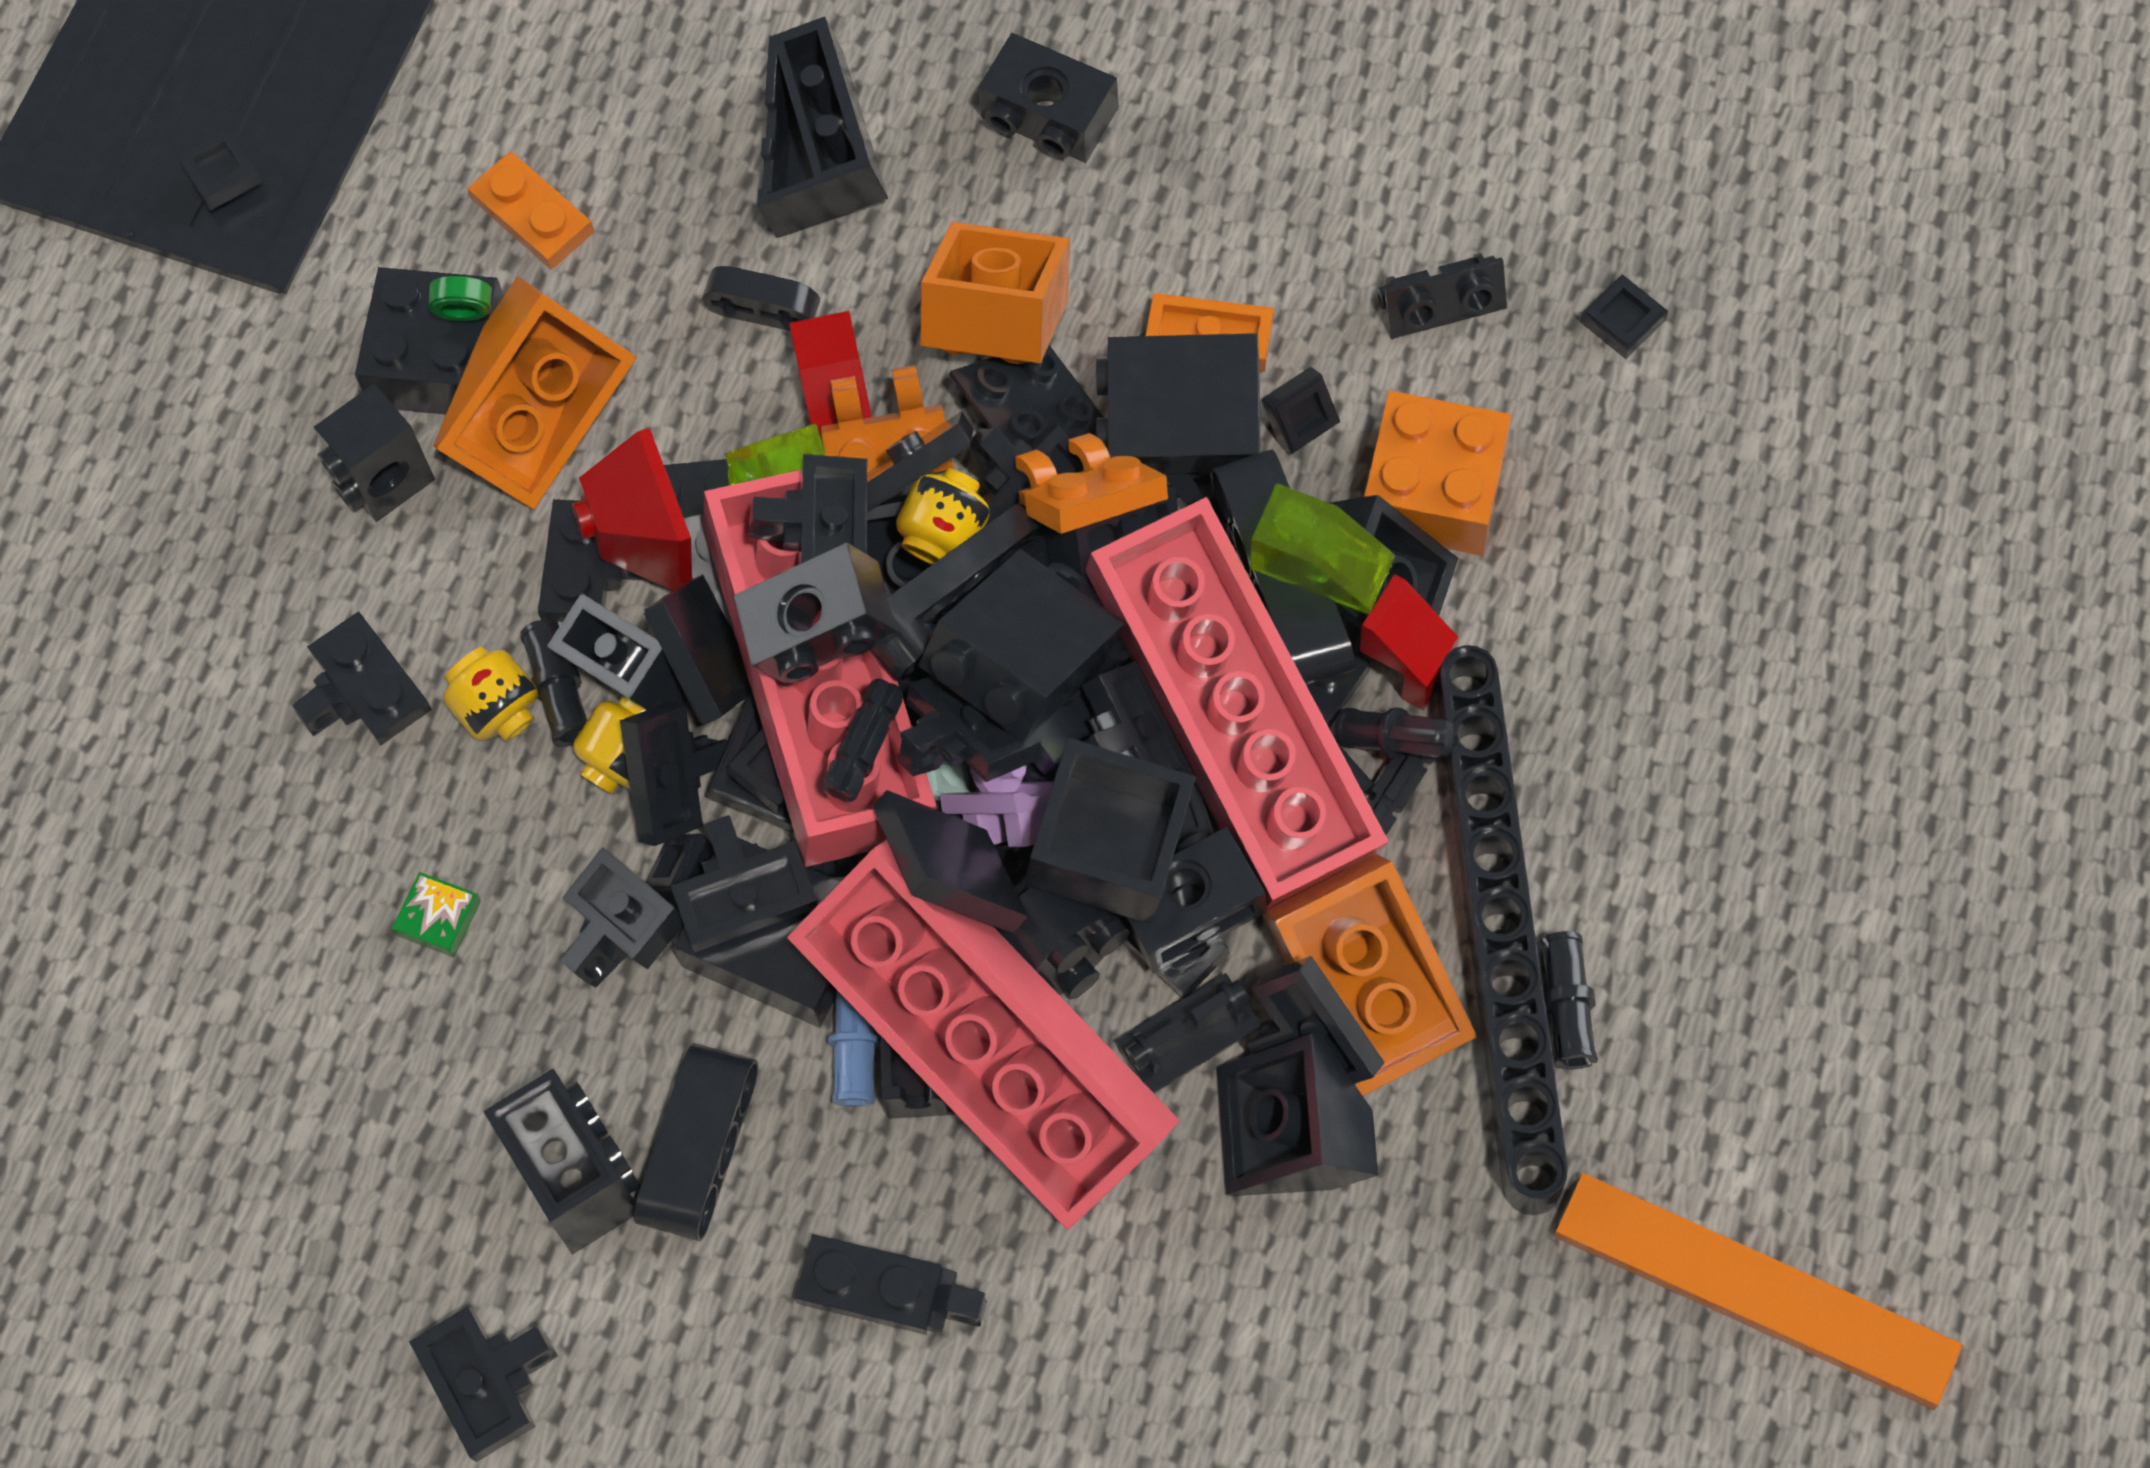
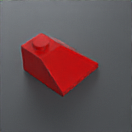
M650 428L637 431L579 477L581 501L572 504L573 514L582 539L594 538L601 559L674 590L692 579L691 536Z

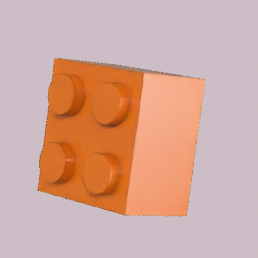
M951 222L921 281V346L942 349L944 352L953 355L972 353L999 357L1006 362L1015 364L1027 362L1041 364L1068 303L1070 238Z
M1389 390L1364 497L1379 495L1446 549L1483 556L1507 448L1512 414Z

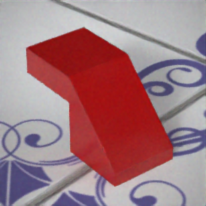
M850 311L789 323L817 455L826 456L821 427L838 424L831 380L855 376L863 419L872 417Z
M1394 575L1362 624L1360 651L1403 674L1402 700L1424 711L1438 689L1441 663L1446 655L1457 647L1459 637L1406 580Z

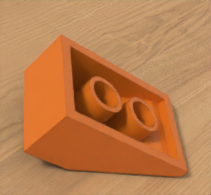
M517 276L482 328L433 446L534 510L637 357Z
M1375 854L1267 909V912L1262 915L1286 965L1312 956L1385 1063L1373 1078L1355 1084L1362 1096L1477 1037L1391 860Z

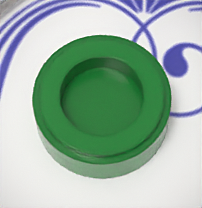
M448 276L438 278L429 284L428 308L436 316L447 320H478L484 318L491 311L492 288L488 283L471 277Z

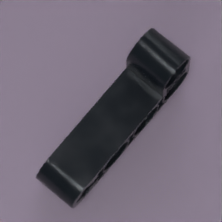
M1270 449L1213 467L1211 469V503L1213 510L1232 546H1236L1242 565L1306 686L1354 671L1355 659L1348 634L1275 451Z

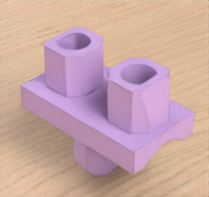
M1025 765L985 782L970 767L971 775L975 785L978 787L975 792H955L940 795L942 812L962 814L964 821L987 829L994 845L1008 841L1009 847H1025L1035 844L1054 781L1022 782L1026 772Z

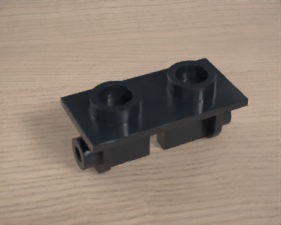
M1482 253L1473 254L1472 258L1439 266V274L1430 276L1428 271L1424 270L1397 278L1394 276L1387 277L1386 284L1376 286V293L1381 309H1387L1390 338L1395 339L1507 309L1504 261L1502 257L1496 259L1492 255L1484 258Z
M1224 973L1117 1039L1116 1044L1141 1081L1155 1094L1260 1029L1261 1023L1248 1006L1251 998L1245 987L1238 979L1232 982L1227 973Z

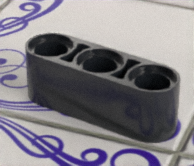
M696 1043L690 1045L682 1062L639 1189L634 1211L635 1224L700 1242L705 1237L756 1086L759 1067L756 1059Z

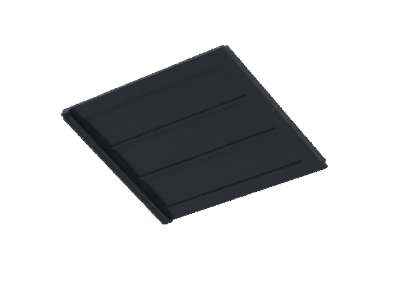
M77 0L0 140V204L280 294L282 292L286 294L434 0ZM230 127L257 169L262 183L210 211L182 168L176 155Z

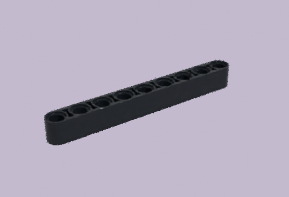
M1464 645L1450 651L1441 663L1437 692L1440 718L1450 720L1453 723L1454 733L1458 734L1457 745L1452 746L1450 754L1445 757L1502 1189L1506 1200L1515 1210L1527 1215H1539L1548 1212L1557 1205L1567 1180L1568 1164L1498 667L1495 659L1488 651L1478 646ZM1468 676L1478 680L1482 687L1472 692L1463 691L1457 688L1452 681L1458 677ZM1468 735H1479L1484 737L1491 746L1485 750L1473 751L1464 747L1460 739ZM1476 794H1487L1493 797L1499 803V806L1491 811H1480L1473 808L1467 799ZM1484 854H1495L1502 857L1508 867L1500 872H1488L1482 869L1475 859ZM1495 914L1504 915L1515 923L1517 929L1508 934H1496L1486 927L1483 920ZM1502 976L1514 977L1524 985L1525 992L1516 997H1506L1499 994L1493 988L1492 982ZM1512 1038L1521 1039L1533 1048L1534 1055L1523 1061L1513 1060L1502 1052L1500 1044ZM1518 1102H1530L1538 1107L1544 1119L1537 1124L1523 1125L1513 1119L1508 1108ZM1527 1166H1538L1550 1175L1553 1184L1544 1190H1531L1519 1181L1517 1172Z

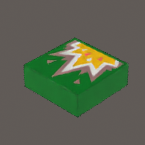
M419 872L391 929L398 937L454 958L481 900L475 892Z

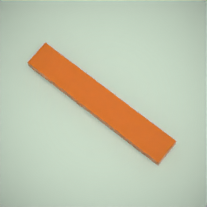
M1583 1172L1554 1236L1556 1239L1932 1410L1939 1406L1963 1346L1962 1343Z

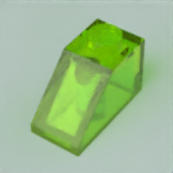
M1276 483L1252 537L1250 569L1370 614L1393 564L1395 554L1338 506Z

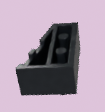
M821 17L770 36L764 102L768 109L766 138H762L761 156L764 160L762 189H758L757 207L775 237L779 238L889 198L844 52L826 17Z

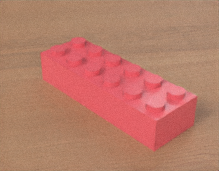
M800 470L704 491L703 529L804 866L809 867L870 852L873 848L887 840L873 808L874 804L886 790L936 809L937 805L927 774L924 773L912 777L897 761L902 742L901 732L912 728L903 698L895 719L888 726L890 729L869 773H865L863 778L865 782L857 798L852 802H844L828 795L823 790L824 777L832 760H836L838 756L837 750L857 709L864 702L862 699L870 682L878 678L899 686L897 679L870 651L857 656L837 658L818 667V672L811 678L792 683H783L751 665L734 595L799 565V550L784 549L783 541L749 538V518L753 497L784 499L785 491L800 490ZM822 611L815 617L812 627L818 622Z
M1207 497L1091 552L1085 572L1104 608L1125 623L1119 637L1129 652L1132 662L1137 660L1194 775L1197 776L1195 783L1219 829L1221 830L1225 827L1229 829L1264 889L1267 909L1378 854L1389 841Z
M887 840L873 848L787 937L1067 1230L1075 1225L1146 1158L1180 1121L993 926L912 896Z

